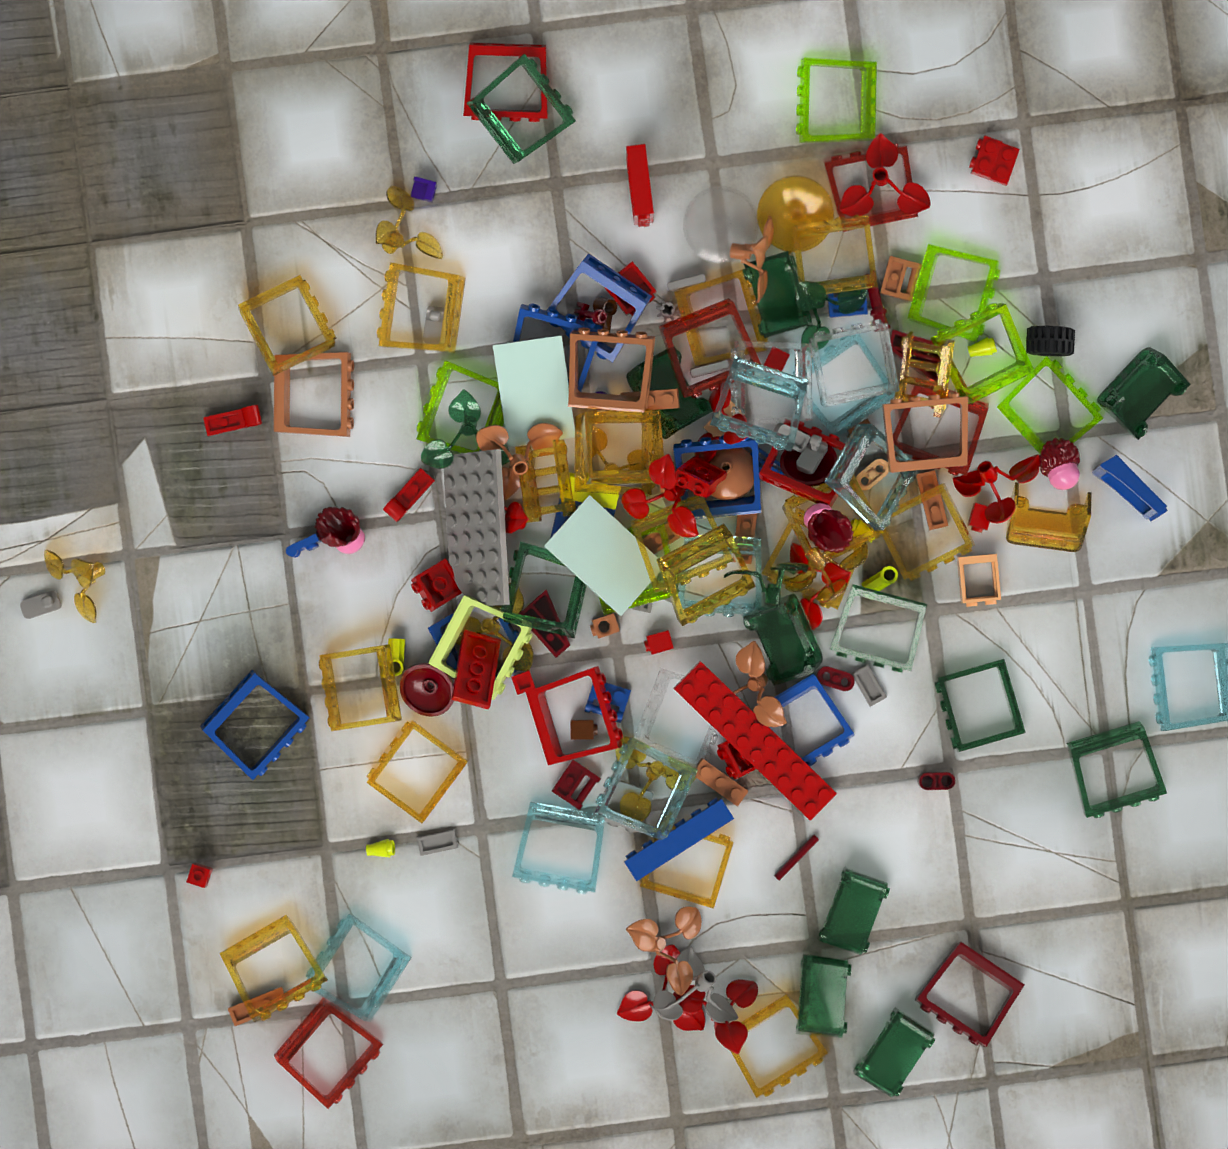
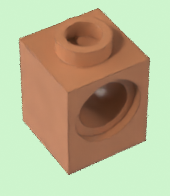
M614 613L592 620L593 624L590 625L593 636L597 635L598 639L620 632ZM607 621L610 624V629L607 632H601L598 627L600 622Z

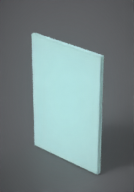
M562 335L493 345L504 425L509 436L507 446L527 444L530 441L527 432L532 426L539 423H548L558 427L563 432L558 440L576 437L572 407H568L569 384Z
M590 495L544 545L549 552L619 616L623 615L666 566Z

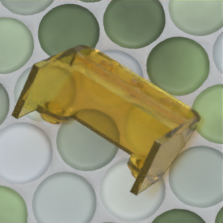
M1015 482L1011 498L1016 504V509L1012 517L1007 521L1006 540L1015 545L1067 552L1081 550L1091 518L1092 492L1087 493L1084 505L1072 504L1067 508V512L1063 513L1029 508V500L1023 496H1018L1019 483Z

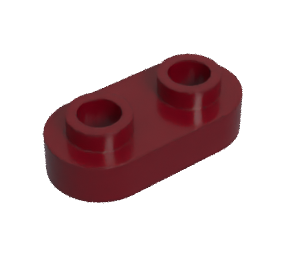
M825 666L817 672L818 681L822 685L834 689L849 691L855 684L854 677L845 671ZM825 672L830 674V678L827 680L823 678ZM843 678L848 679L847 685L841 684Z

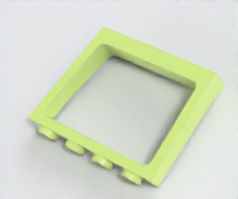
M464 595L428 663L455 678L456 670L447 665L446 660L474 607H478L518 625L521 628V632L494 681L492 700H495L497 694L501 695L506 687L503 684L506 677L510 678L515 668L512 666L515 660L519 661L524 651L521 649L524 643L528 644L531 640L532 634L530 632L534 625L493 606H487L469 595Z

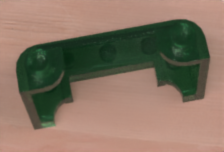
M786 251L765 257L761 269L768 272V285L764 296L757 303L761 316V324H758L760 335H764V338H769L812 327V318L793 253ZM756 260L750 262L757 266ZM744 264L745 269H742L744 278L752 284L757 301L759 272Z
M674 345L653 356L650 390L678 388L680 408L645 411L656 431L663 439H668L713 412L711 404L707 399L703 397L696 398L678 366L681 364L682 356ZM645 361L637 365L626 375L627 382L633 392L641 391Z
M1147 347L1139 352L1098 396L1097 402L1127 432L1139 440L1147 433L1148 424L1145 421L1170 394L1173 396L1183 395L1191 384L1163 353Z
M794 593L744 615L743 622L745 627L752 632H757L770 661L766 674L773 686L812 674L823 661L822 652L802 606Z
M844 867L841 873V882L839 881L836 894L826 921L823 924L825 927L822 930L820 929L817 939L826 944L862 955L869 948L870 942L867 940L883 898L887 899L890 888L887 887V882Z
M803 954L800 964L802 970L800 972L801 981L797 1014L799 1019L797 1020L795 1034L842 1038L843 1034H847V1022H844L847 976H851V964H848V960Z
M896 1007L890 1014L889 1020L891 1022H886V1026L866 1056L862 1058L863 1063H858L853 1070L856 1076L891 1098L899 1096L904 1088L902 1084L925 1049L930 1048L935 1041V1038H933L934 1033Z

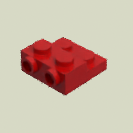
M984 135L983 139L979 138L975 148L978 150L977 156L971 159L969 168H972L971 174L1007 186L1020 149Z
M633 261L618 272L621 276L650 294L652 298L649 303L656 298L654 294L657 291ZM605 288L626 316L629 314L631 316L634 315L635 307Z
M694 456L677 468L676 484L681 488L693 491L696 496L707 498L715 492L717 485L726 479L728 472Z
M446 558L411 579L413 591L421 595L423 607L431 612L462 594L454 580L453 569Z
M727 740L717 745L719 748L717 754L721 760H725L727 764L726 772L734 780L756 769Z

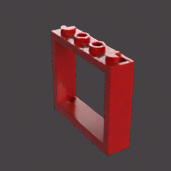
M646 145L626 146V162L634 225L648 227L650 223H653L654 210Z

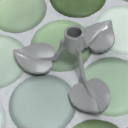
M692 946L682 951L677 960L678 962L686 961L690 964L693 970L692 981L696 980L695 986L678 1000L668 991L658 992L653 1000L655 1012L665 1020H677L683 1014V1009L679 1005L680 1002L696 989L700 992L708 990L706 996L708 1003L705 1006L708 1016L718 1023L737 1020L739 1018L737 1013L722 995L717 993L711 995V991L714 989L712 985L716 982L714 973L708 970L705 971L703 963L695 954Z

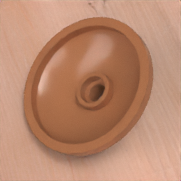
M743 448L717 450L713 459L708 463L722 470L725 466L730 468L724 470L728 472L726 479L717 485L715 492L711 496L720 500H735L744 496L754 485L753 457Z

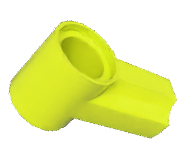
M887 566L862 582L861 585L868 596L872 597L898 580V572L894 567ZM892 570L895 572L893 580L885 579L884 574L886 571Z
M388 639L386 669L392 676H398L404 671L405 639ZM393 662H398L401 666L400 671L397 673H393L390 669Z

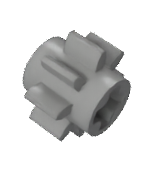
M671 298L666 303L662 299L663 305L656 306V309L661 310L657 317L663 316L664 322H666L667 318L674 321L673 315H679V312L675 311L678 304L673 305ZM665 306H667L668 308H673L671 310V315H669L668 313H663Z

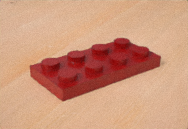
M464 630L451 700L484 709L490 708L501 639Z

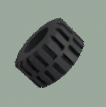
M1031 326L1027 328V353L1038 356H1070L1074 354V329L1063 326Z

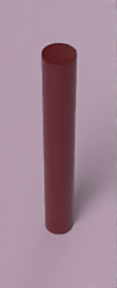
M813 835L774 876L780 881L819 839Z

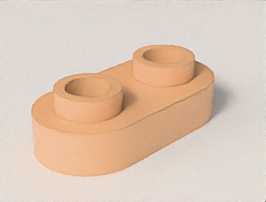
M877 459L863 469L855 478L857 488L866 491L876 485L889 473L888 463L883 459ZM878 465L883 468V471L880 473L876 471V466ZM863 477L868 479L866 485L861 483Z

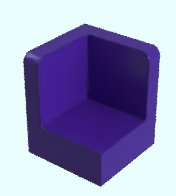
M414 176L411 197L433 203L437 182Z

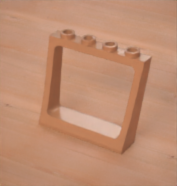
M579 328V331L572 330L570 333L568 407L644 413L648 407L656 336H647L646 332H636L635 335H631L625 330H619L616 333H609L608 329H599L598 332H590V328ZM578 340L645 345L646 356L641 395L626 396L580 392L578 390Z
M351 353L274 355V432L350 437V429L354 427V420L350 418V410L354 409V400L350 398L351 391L354 390V380L351 379V372L354 371V361L351 360ZM340 359L341 428L339 430L291 427V362Z
M959 393L948 394V398H940V395L928 396L929 400H921V397H911L909 402H902V399H890V403L882 404L888 472L894 473L968 465V396L960 397ZM960 404L958 455L896 461L890 415L893 409Z

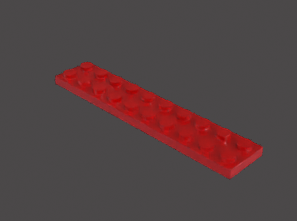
M701 661L673 688L810 821L837 794L772 729L758 722L755 713Z

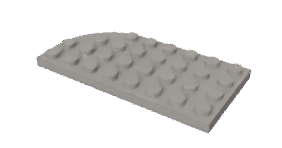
M501 449L444 455L449 564L454 572V580L464 595H469L487 606L510 605Z

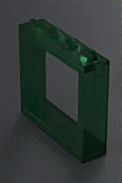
M1004 659L936 678L937 682L934 683L937 694H941L942 701H939L942 712L946 711L948 718L945 719L948 731H952L953 737L950 740L953 749H957V752L1026 733ZM997 667L1014 729L962 744L944 682Z

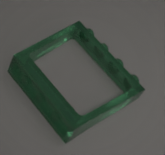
M525 54L521 55L466 103L513 164L521 161L576 122L571 115L573 111L570 106L564 105L560 101V93L556 89L552 90L548 85L550 81L544 74L540 75L536 69L538 68L537 63L532 58L528 59ZM519 66L525 69L563 119L559 126L524 150L517 145L484 102V97Z
M520 542L519 550H515L513 555V561H516L515 567H511L509 572V578H512L509 584L510 605H501L504 622L575 638L587 587L576 575L564 622L512 613L527 555L565 566L547 549Z
M851 584L829 650L836 651V656L847 658L848 655L855 656L854 660L866 663V660L873 661V665L877 667L892 666V671L903 673V670L912 671L927 604ZM855 596L865 597L917 612L909 654L905 663L839 646L838 642Z
M1140 721L1066 743L1086 818L1092 816L1094 818H1101L1105 815V812L1112 811L1117 813L1122 811L1125 806L1137 807L1141 805V801H1157L1160 798L1159 796L1167 794L1145 728ZM1140 739L1156 785L1090 806L1079 758Z

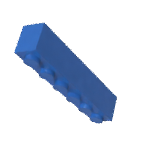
M714 798L707 803L708 807L704 810L699 808L690 814L692 817L687 821L683 818L675 823L674 826L676 828L670 832L668 829L658 834L659 839L656 841L649 840L641 845L643 847L642 850L638 852L633 850L625 856L627 859L624 860V863L635 880H640L732 821L734 817L723 800Z

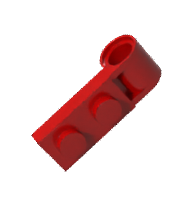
M258 405L203 417L208 437L262 424Z
M420 468L396 496L386 504L383 511L398 522L435 480Z

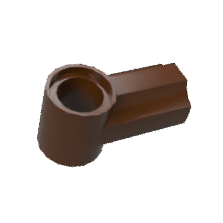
M598 297L593 302V310H604L607 314V319L604 323L596 325L603 326L602 329H608L610 333L612 316L617 312V303L612 299Z

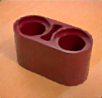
M924 772L919 775L917 780L918 785L924 790H948L955 785L956 781L953 774L949 772ZM945 775L951 778V783L948 786H943L941 783V779ZM930 776L932 779L931 785L923 786V777Z

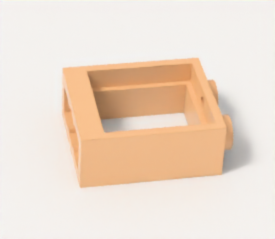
M997 554L957 558L961 603H966V607L978 606L977 602L985 601V605L997 604L996 600H1001ZM991 562L994 596L966 598L963 565Z

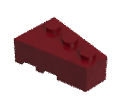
M892 330L886 350L934 384L938 383L948 345Z
M546 589L522 610L518 616L523 621L534 625L531 631L557 658L570 646V643Z

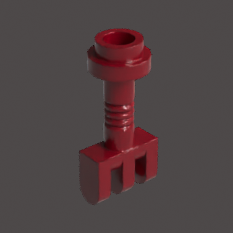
M577 302L576 306L580 307V310L575 309L574 313L578 314V320L585 321L586 318H590L595 324H602L606 321L607 314L604 310L596 309L594 312L589 311L590 305Z

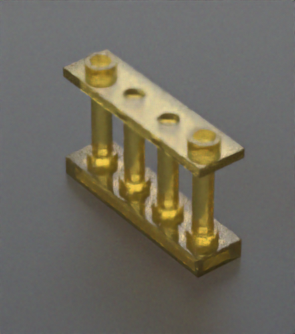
M910 331L906 337H903L901 342V348L904 350L899 388L895 392L894 399H902V402H909V398L919 397L905 394L907 384L934 389V392H936V395H940V398H947L955 340L947 339L943 345L936 346L912 341L914 332ZM911 348L936 353L938 356H941V362L934 364L910 359ZM909 366L935 371L936 374H939L938 380L934 382L908 376ZM921 397V400H929V398ZM946 404L929 406L931 409H934L933 417L941 418L945 412Z
M564 439L552 440L553 447L532 450L530 446L529 460L526 461L528 470L526 473L519 475L524 511L529 518L526 523L542 521V515L562 511L563 517L571 516L576 510L567 461V446ZM526 446L515 447L516 454L525 456ZM554 454L556 466L534 469L533 458ZM557 473L559 485L537 488L536 477ZM560 492L561 504L540 507L539 496Z

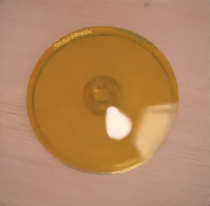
M792 175L780 178L766 188L758 203L757 221L763 234L768 216H772L774 235L771 244L787 252H804L816 247L827 237L833 224L834 209L828 192L821 184L805 176Z

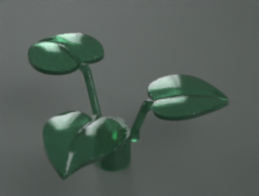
M811 281L795 282L796 305L801 310L812 309L817 321V326L809 325L802 334L801 346L803 351L808 354L825 347L830 340V331L825 326L821 327V321L817 309L824 307L825 301L839 305L841 313L851 314L864 304L868 293L867 289L859 285H847L838 293V301H834L827 297L825 288L819 283Z
M465 389L452 400L448 409L449 415L454 421L462 422L458 434L448 447L445 441L441 439L429 442L421 453V461L424 464L437 469L447 468L454 459L450 449H452L461 434L465 436L474 434L476 437L478 431L476 429L477 421L480 418L481 410L474 397ZM501 449L502 465L510 462V459Z
M779 563L777 566L770 567V570H779L776 584H767V588H765L762 575L756 571L732 570L724 574V578L732 574H747L757 577L760 581L762 592L765 593V603L780 604L781 585L785 571L793 575L801 570L807 573L810 565L804 563Z

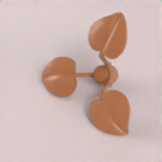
M768 216L764 226L763 237L757 243H745L744 245L732 243L730 248V258L741 260V263L759 272L758 299L755 303L760 302L768 285L767 270L763 271L761 267L765 261L766 251L773 240L774 226L772 216ZM752 254H755L757 266L747 261V259L751 258Z
M539 423L532 426L527 432L530 441L527 443L525 456L521 454L512 456L506 449L504 444L507 443L509 436L504 427L490 425L477 431L476 441L482 451L501 448L510 459L511 466L509 468L502 467L504 500L510 498L523 483L524 473L528 470L526 461L529 460L530 446L532 445L533 450L540 453L551 450L563 434L558 427L548 423Z
M753 641L742 648L736 655L738 669L743 673H749L751 678H749L746 685L733 691V693L737 694L746 688L754 692L759 691L756 700L758 705L753 709L758 722L768 727L783 726L787 721L784 717L781 703L773 696H764L761 699L762 693L765 691L763 687L767 685L768 678L764 674L765 661L761 649L756 641Z
M683 907L679 909L675 915V925L680 930L665 936H656L658 934V926L651 919L638 920L626 928L638 949L656 952L657 955H661L674 962L667 966L666 975L670 986L679 996L683 995L690 986L693 979V970L688 962H678L677 959L663 953L662 950L666 947L665 939L680 935L681 933L685 939H693L698 935L702 921L700 912L696 907Z

